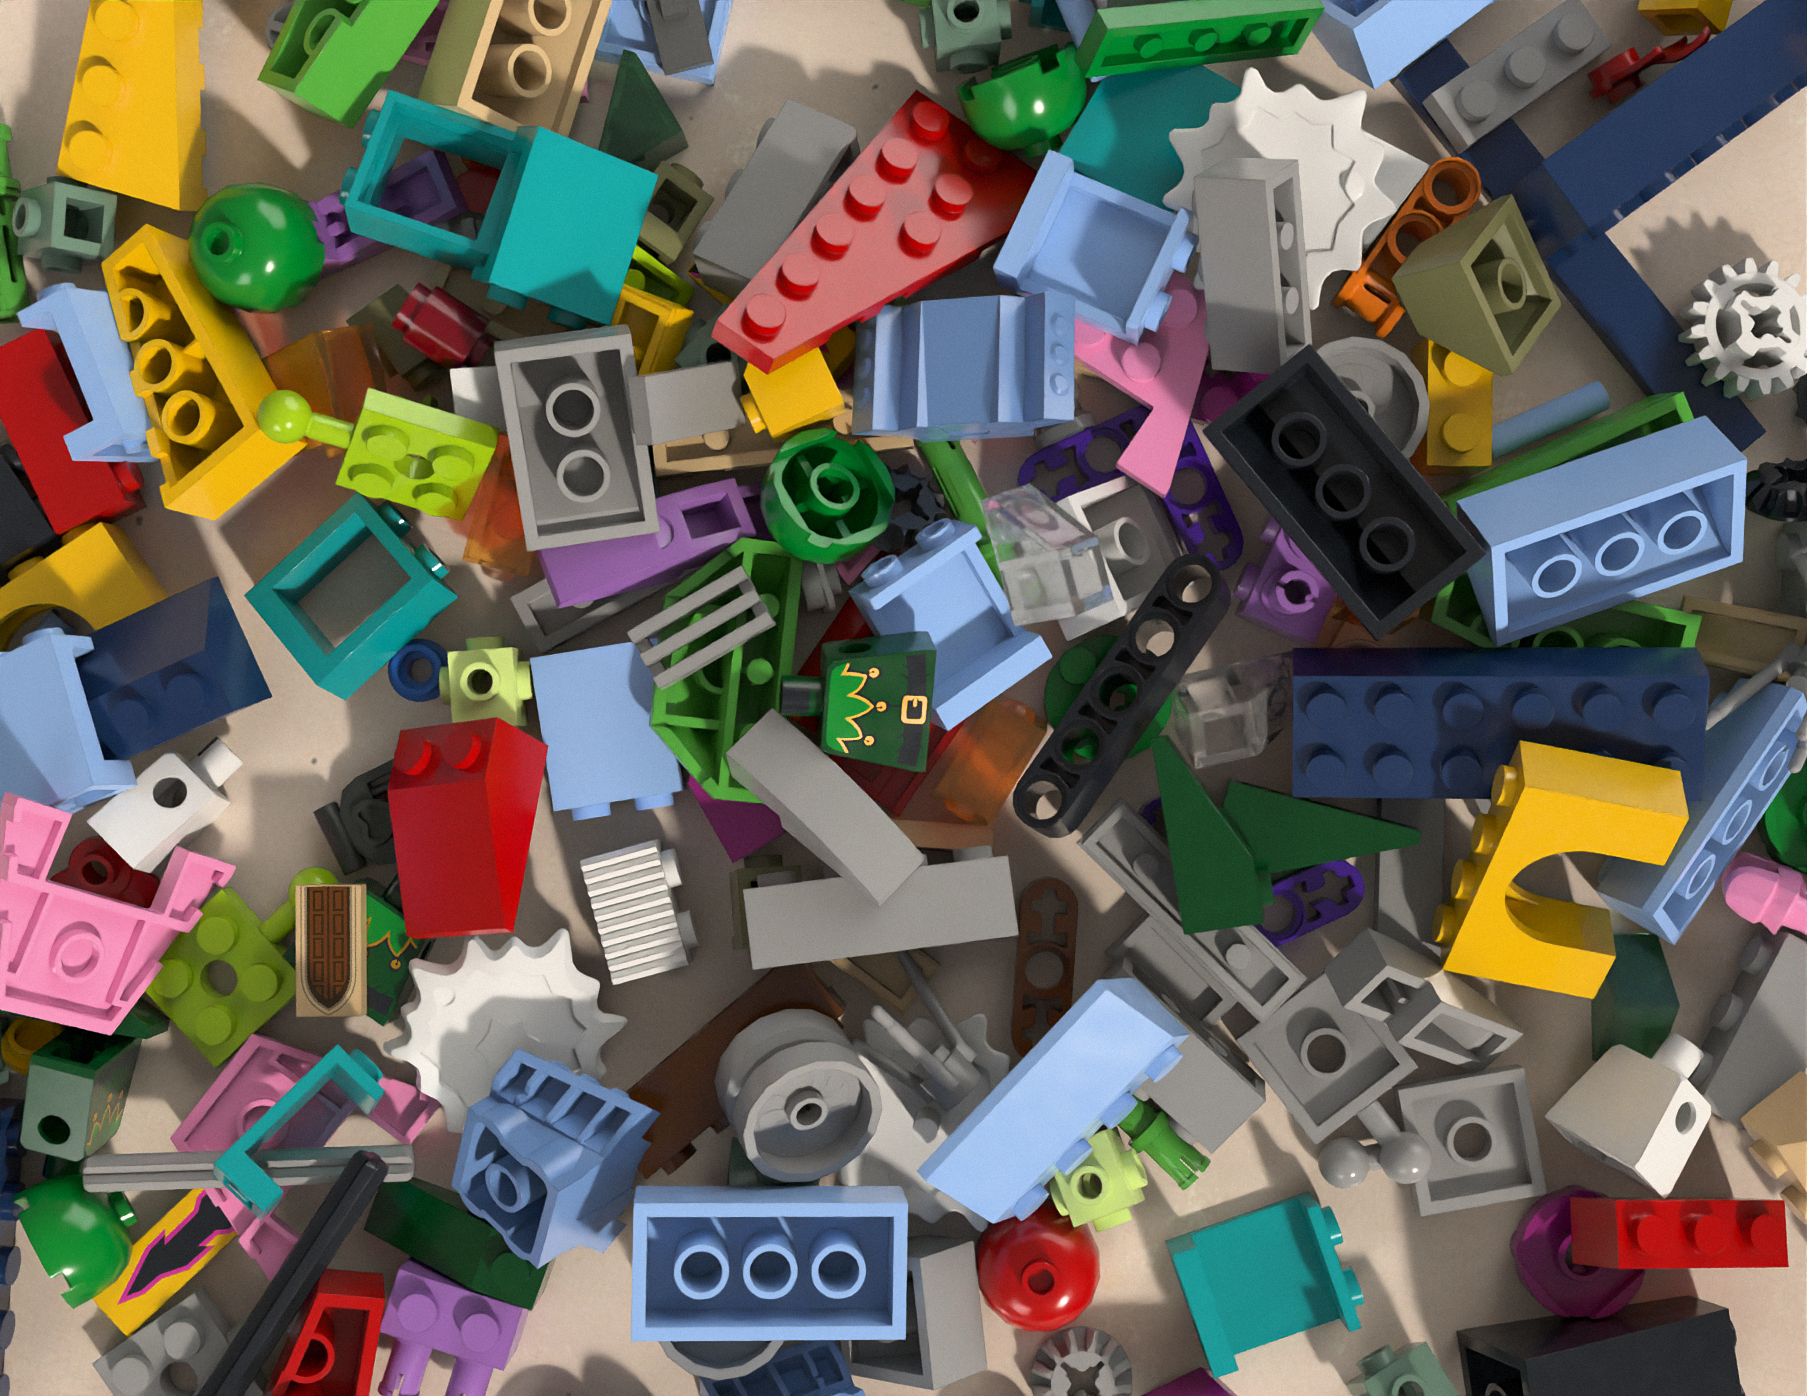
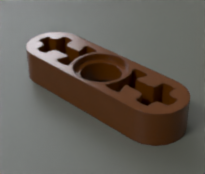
M1041 877L1030 882L1023 890L1019 902V935L1017 936L1011 1038L1016 1051L1023 1058L1033 1048L1031 1038L1022 1036L1023 1028L1033 1027L1036 1018L1035 1003L1022 1006L1023 995L1027 994L1039 1000H1051L1061 997L1060 1008L1047 1004L1046 1021L1049 1028H1052L1072 1007L1078 901L1074 891L1064 881L1054 877ZM1045 889H1055L1056 898L1059 901L1066 902L1065 913H1055L1052 933L1053 935L1066 933L1065 945H1060L1050 940H1036L1027 943V933L1029 930L1038 934L1042 932V916L1039 912L1031 910L1032 900L1042 899ZM1051 952L1058 956L1062 962V975L1058 982L1050 987H1037L1026 976L1027 962L1036 953Z

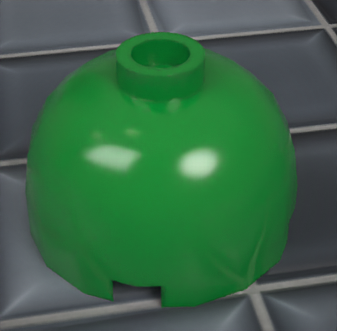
M1068 41L1060 50L1057 44L1047 46L992 67V73L990 74L992 79L978 84L975 76L957 85L955 87L957 97L973 132L987 144L1000 150L1024 148L1027 158L1043 155L1049 149L1053 151L1062 146L1063 143L1059 134L1077 122L1085 107L1087 90L1085 78L1074 60L1077 52L1074 42Z
M262 182L228 185L211 195L204 201L192 218L187 238L189 261L201 285L219 302L257 314L275 313L285 307H295L305 301L319 282L325 261L324 242L317 241V231L312 221H319L314 210L297 193Z
M827 428L802 431L783 444L765 473L761 483L760 507L768 531L782 549L800 560L818 564L849 561L876 542L890 522V507L895 503V487L886 465L875 452L859 440L852 446L844 440L836 439L834 437L838 431Z
M83 1174L55 1176L44 1180L13 1196L14 1203L25 1209L18 1213L20 1222L50 1279H53L63 1274L70 1290L62 1293L61 1296L73 1309L96 1297L115 1283L129 1265L133 1244L128 1227L139 1222V1219L124 1191L112 1193L88 1192L84 1189Z

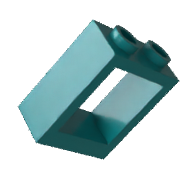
M389 89L381 111L372 109L366 119L361 139V145L366 150L358 169L350 167L341 185L339 204L345 208L350 231L472 273L474 266L484 267L520 159L519 155L510 152L516 132ZM404 137L502 170L476 240L378 208Z
M358 492L348 499L244 595L313 682L345 701L458 598L457 594L443 579L450 572V569L442 559L425 543H422L417 548L406 536L413 529V526L406 517L388 500H385L378 506ZM374 534L411 579L335 648L298 602L365 540Z

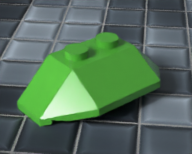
M741 537L666 593L662 598L661 612L742 566L745 568L777 624L665 690L658 689L653 681L649 727L709 797L713 799L764 804L731 776L726 752L769 710L773 708L779 713L781 675L792 674L804 560H800L782 549L777 542ZM740 587L660 632L658 644L742 596L743 593ZM750 608L663 658L662 662L665 668L668 669L755 619L756 616L753 610Z

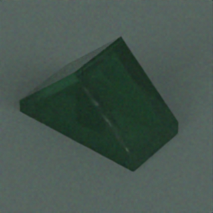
M623 49L598 150L649 171L661 160H668L688 148L689 145L681 126L637 53Z
M1654 933L1613 934L1616 958L1595 998L1591 999L1592 1060L1597 1062L1612 1046L1620 1044L1651 1059L1670 1034L1680 1008V1003L1659 937Z

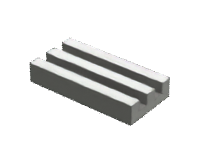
M739 566L627 631V634L640 651V657L645 666L649 667L658 689L665 690L777 624L745 568ZM740 587L743 593L742 596L656 646L652 645L650 638ZM750 608L753 610L756 616L755 619L668 669L665 668L662 662L663 658Z

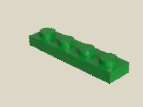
M1190 0L1097 9L1074 56V60L1084 78L1296 55L1304 45L1325 6L1321 0Z

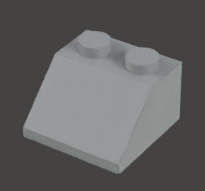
M935 1235L907 1237L906 1340H840L841 1353L847 1362L851 1375L934 1391L987 1369L974 1240Z

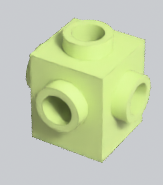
M478 637L465 639L466 651L447 652L448 666L440 668L439 688L443 705H451L452 723L498 717L514 727L528 726L527 699H535L536 695L530 661H524L522 649L505 648L504 637ZM490 673L493 684L491 689L486 692L483 683L485 677Z
M1118 1127L1094 1134L1087 1141L1093 1147L1089 1156L1069 1174L1064 1175L1059 1170L1054 1175L1055 1178L1049 1180L1050 1192L1056 1208L1062 1216H1070L1073 1227L1090 1221L1093 1222L1097 1233L1132 1220L1133 1218L1128 1207L1145 1200L1141 1187L1148 1184L1145 1169L1135 1149L1132 1148L1126 1151ZM1095 1174L1102 1182V1191L1095 1184Z

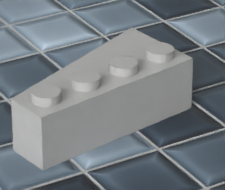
M992 846L970 847L953 850V863L928 866L927 855L923 854L924 861L880 907L870 901L830 866L822 867L823 879L797 882L796 871L757 875L758 888L743 889L752 969L758 970L1018 936L1008 855L993 857Z

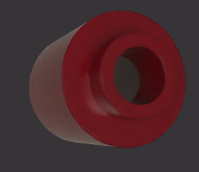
M420 282L416 284L391 324L393 328L404 334L403 342L449 371L450 369L461 368L462 365L468 368L477 367L495 339L484 332L491 321L490 319L436 285L431 290Z

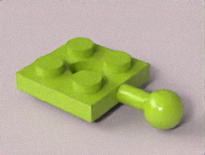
M372 388L367 389L355 424L312 412L305 398L291 390L271 392L263 398L257 410V422L261 431L266 437L277 443H294L306 436L344 448L345 452L340 463L336 485L356 490L358 493L370 498H383L417 508L434 517H447L461 522L467 513L496 449L500 429ZM407 454L418 455L424 457L425 459L414 458Z
M308 867L299 871L289 884V900L285 901L264 922L261 921L231 886L221 889L200 909L203 915L189 933L181 931L158 962L163 965V968L145 992L215 1069L225 1064L240 1050L252 1034L262 1030L296 998V966L282 957L287 948L282 944L281 940L296 927L295 886L300 884H339L335 875L329 870L322 867ZM216 960L229 963L236 971L237 985L231 994L217 991L210 983L209 970Z

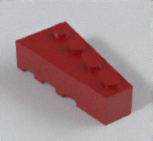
M326 1268L302 1305L298 1318L289 1333L262 1396H369L385 1303L383 1273Z

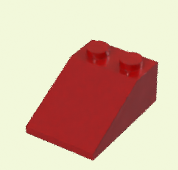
M498 717L400 730L387 792L407 936L414 939L514 932L548 745Z

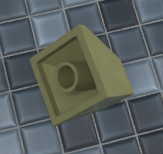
M1512 194L1497 198L1418 244L1391 278L1396 287L1397 298L1401 306L1407 310L1418 334L1501 377L1512 375L1562 305Z

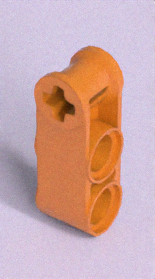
M1446 157L1436 161L1425 172L1397 209L1398 211L1392 216L1366 256L1362 257L1359 270L1350 272L1330 304L1337 309L1342 306L1347 307L1375 326L1374 334L1384 339L1406 311L1397 298L1396 287L1391 279L1408 258L1403 256L1398 250L1396 234L1400 232L1412 234L1422 243L1465 218L1481 193V179L1477 169L1470 162L1459 157ZM1444 181L1449 183L1456 191L1457 205L1446 206L1441 204L1434 197L1432 182Z

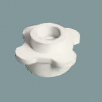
M804 560L799 601L805 612L821 608L823 614L830 613V611L835 610L834 597L841 596L842 594L834 563L818 564Z

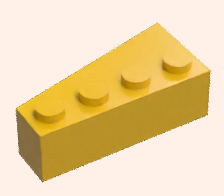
M90 0L56 169L57 175L179 211L199 210L204 201L208 199L207 188H203L202 156L207 157L206 130L201 129L200 90H205L204 64H200L199 29L203 28V0Z
M145 224L101 263L120 339L129 342L131 347L134 370L130 371L129 375L136 396L144 398L152 428L145 431L151 457L159 458L166 480L165 484L159 486L164 507L210 520H217L308 445L304 437L294 443H277L266 437L261 431L257 422L259 404L265 396L277 391V388L230 305L219 302L201 285L189 261L188 241Z

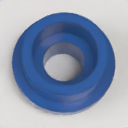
M412 639L389 660L388 677L393 689L403 698L414 702H427L440 696L439 672L441 667L448 666V653L440 644L432 640ZM424 658L430 662L432 674L427 681L420 683L412 675V666L417 660Z

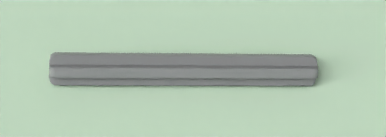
M409 1144L259 1149L250 1157L278 1186L335 1184L354 1153L359 1150L372 1151L378 1154L389 1166L388 1175L383 1182L408 1181L415 1172V1153L413 1146ZM227 1150L93 1155L85 1159L84 1189L88 1192L226 1188L213 1175L214 1162Z

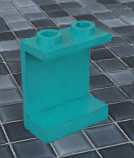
M337 1044L214 1162L213 1175L261 1221L281 1201L284 1191L250 1157L330 1080L368 1115L378 1105L385 1093V1090L378 1082L384 1076L383 1073L359 1049L355 1048L348 1055Z
M1308 1191L1165 1240L1203 1354L1214 1379L1239 1371L1234 1355L1340 1319L1349 1332L1362 1328L1355 1309L1356 1306L1364 1304L1361 1288L1351 1266L1341 1269L1334 1249L1335 1245L1343 1243L1338 1222L1331 1207L1320 1208V1205Z

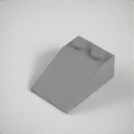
M622 324L494 341V355L527 552L660 532L648 446H636L628 377L637 376L632 337L628 325Z

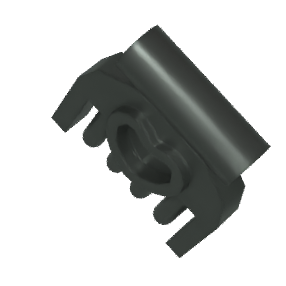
M394 759L354 778L342 790L340 808L335 801L313 812L344 876L368 866L365 858L379 866L397 863L389 800L384 801L377 798L387 793L389 780L373 788L370 784L391 773Z

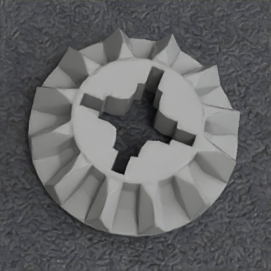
M1075 1326L1060 1330L1041 1345L1034 1357L1031 1368L1033 1396L1068 1395L1067 1391L1072 1383L1066 1366L1062 1364L1064 1361L1071 1368L1076 1367L1081 1372L1086 1371L1090 1366L1093 1368L1096 1366L1097 1370L1093 1374V1380L1099 1396H1129L1132 1394V1368L1128 1356L1116 1339L1100 1329L1088 1326ZM1081 1388L1077 1390L1074 1394L1070 1393L1068 1396L1096 1395L1093 1392L1089 1394L1086 1390Z

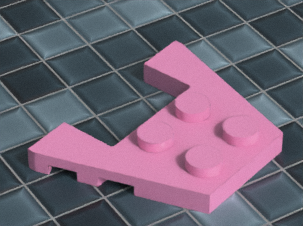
M1175 270L1164 291L1172 295L1167 314L1157 332L1149 329L1146 330L1139 346L1076 319L1074 329V360L1152 411L1117 461L1116 468L1163 499L1169 492L1210 349L1204 334V324L1207 316L1205 291L1194 289L1193 282Z
M5 791L0 811V1009L112 1035L163 968V965L158 962L181 931L189 933L203 915L198 908L216 885L224 888L233 876L236 866L220 859L175 846L150 908L140 907L47 880V874L72 814Z
M260 1033L252 1034L170 1137V1140L178 1152L228 1150L325 1055ZM384 1075L378 1082L385 1090V1093L378 1105L366 1115L330 1080L260 1149L325 1147L355 1108L402 1144L411 1145L442 1104L437 1099L421 1092L416 1085ZM295 1185L279 1186L284 1191L281 1201L261 1221L227 1188H203L215 1207L219 1205L239 1235L238 1241L250 1259L256 1260L271 1282L301 1236L299 1232L275 1215V1210Z

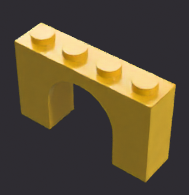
M104 522L82 525L66 533L61 539L64 546L47 558L43 559L42 556L31 558L19 564L8 573L10 582L0 588V652H7L14 635L28 620L47 610L63 607L80 615L97 631L169 598V596L123 527Z
M1519 740L1509 765H1500L1496 771L1491 793L1492 804L1488 813H1479L1475 819L1471 834V851L1467 860L1459 859L1454 867L1451 880V897L1447 905L1439 904L1436 908L1432 922V940L1441 943L1442 970L1594 999L1616 958L1609 909L1539 896L1522 889L1512 880L1523 868L1536 860L1549 855L1571 851L1594 852L1664 866L1689 819L1681 773L1677 770Z

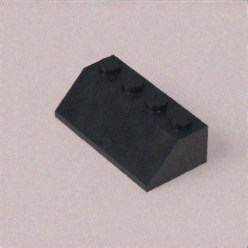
M1310 343L1202 430L1206 438L1376 642L1487 554Z

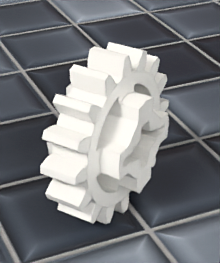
M1746 258L1733 267L1726 264L1709 274L1710 280H1704L1690 291L1697 302L1687 305L1680 311L1681 317L1692 322V328L1679 334L1678 340L1687 344L1694 343L1696 350L1685 360L1687 366L1704 364L1707 371L1701 383L1705 386L1720 379L1725 381L1723 387L1724 397L1732 398L1746 391L1749 401L1757 400L1769 395L1770 391L1775 395L1794 386L1793 379L1807 374V359L1805 358L1807 357V293L1800 296L1795 290L1801 279L1797 272L1783 280L1778 278L1779 262L1772 260L1758 268V270L1753 258ZM1747 291L1757 293L1760 296L1753 297ZM1744 361H1749L1756 368L1763 365H1766L1768 368L1754 369L1746 367L1742 364L1744 363Z

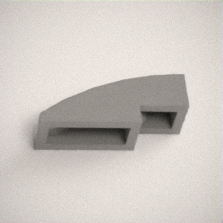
M773 708L726 752L731 776L777 813L780 817L781 826L878 907L924 861L923 854L886 813L833 760Z
M1368 927L1323 969L1343 1008L1386 1023L1396 1043L1474 1072L1488 1067L1524 1034L1517 1022L1458 977L1442 970L1441 966L1420 953Z

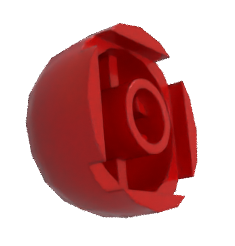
M1047 1198L1038 1209L1022 1221L1014 1216L994 1224L989 1222L988 1228L981 1233L980 1238L978 1237L975 1245L979 1290L986 1305L1005 1323L1028 1332L1054 1331L1075 1321L1091 1304L1100 1280V1252L1088 1224L1085 1223L1073 1227L1070 1216H1062L1053 1200Z

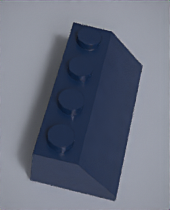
M218 576L86 635V637H91L95 650L75 660L104 760H129L273 697Z

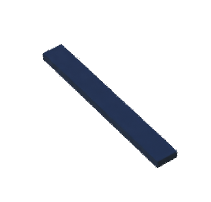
M1446 38L1401 74L1393 85L1452 157H1459L1470 162L1477 169L1481 179V193L1491 203L1507 193L1543 162L1545 158L1512 118L1462 153L1458 154L1422 104L1431 93L1470 67ZM1606 233L1570 258L1561 248L1543 261L1552 281L1646 396L1684 392L1694 419L1705 415L1740 452H1743L1767 432L1737 395L1732 398L1724 397L1723 387L1725 381L1720 379L1705 386L1701 383L1707 371L1704 364L1687 366L1685 360L1696 352L1694 343L1679 342L1678 335L1685 332V330Z

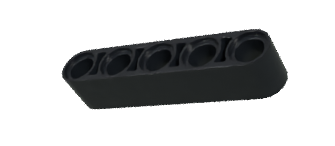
M1185 554L1176 558L1165 569L1017 783L1013 792L1015 813L1024 824L1036 832L1049 838H1062L1072 834L1080 826L1226 615L1231 604V591L1218 567L1208 557L1200 554ZM1197 579L1212 581L1209 594L1204 599L1198 602L1183 601V592L1192 581ZM1168 631L1174 633L1172 647L1165 654L1157 657L1146 655V646L1155 634ZM1125 684L1135 685L1137 687V695L1134 702L1124 710L1112 711L1110 709L1112 693L1118 687ZM1088 737L1098 738L1099 750L1096 757L1087 764L1075 765L1073 752L1076 745ZM1051 790H1059L1062 799L1058 812L1048 819H1039L1036 813L1039 799Z

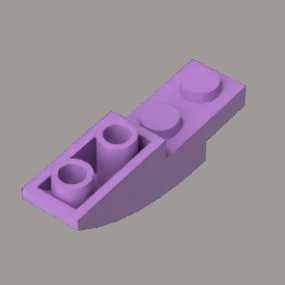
M731 478L656 498L660 532L536 550L557 608L676 581L683 570L705 565L741 537L777 542L768 531L760 507L762 481L737 486L735 479Z

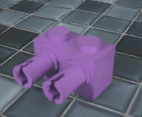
M1269 513L1259 534V539L1266 541L1267 544L1258 564L1255 565L1248 561L1234 587L1232 596L1241 600L1234 615L1301 646L1311 645L1315 643L1337 594Z
M411 1256L398 1270L381 1323L380 1332L391 1335L395 1340L377 1391L382 1396H392L394 1389L398 1390L404 1375L398 1396H419V1389L431 1351L435 1349L451 1354L456 1358L445 1396H463L464 1394L466 1396H485L493 1369L496 1368L504 1371L516 1352L529 1310L472 1290Z

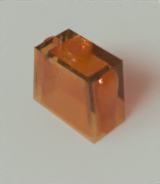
M373 323L314 331L261 359L277 390L294 391L305 398L312 412L353 424L356 422L368 388L388 393ZM304 436L308 445L293 456L298 457L325 451L327 460L343 458L345 449Z
M498 434L496 449L485 472L462 560L479 564L482 573L494 580L509 581L516 577V575L530 578L537 553L536 550L527 552L508 436Z
M999 694L981 708L928 797L945 806L951 813L963 820L969 821L974 825L988 826L994 821L1046 735L1047 721L1037 716L1024 703Z

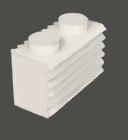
M657 838L580 860V866L587 885V892L594 911V918L597 922V929L600 934L613 985L686 966L694 960L691 949L700 947V938L692 911L689 909L680 912L674 887L683 885L684 882L680 863L674 848L663 850L661 839Z

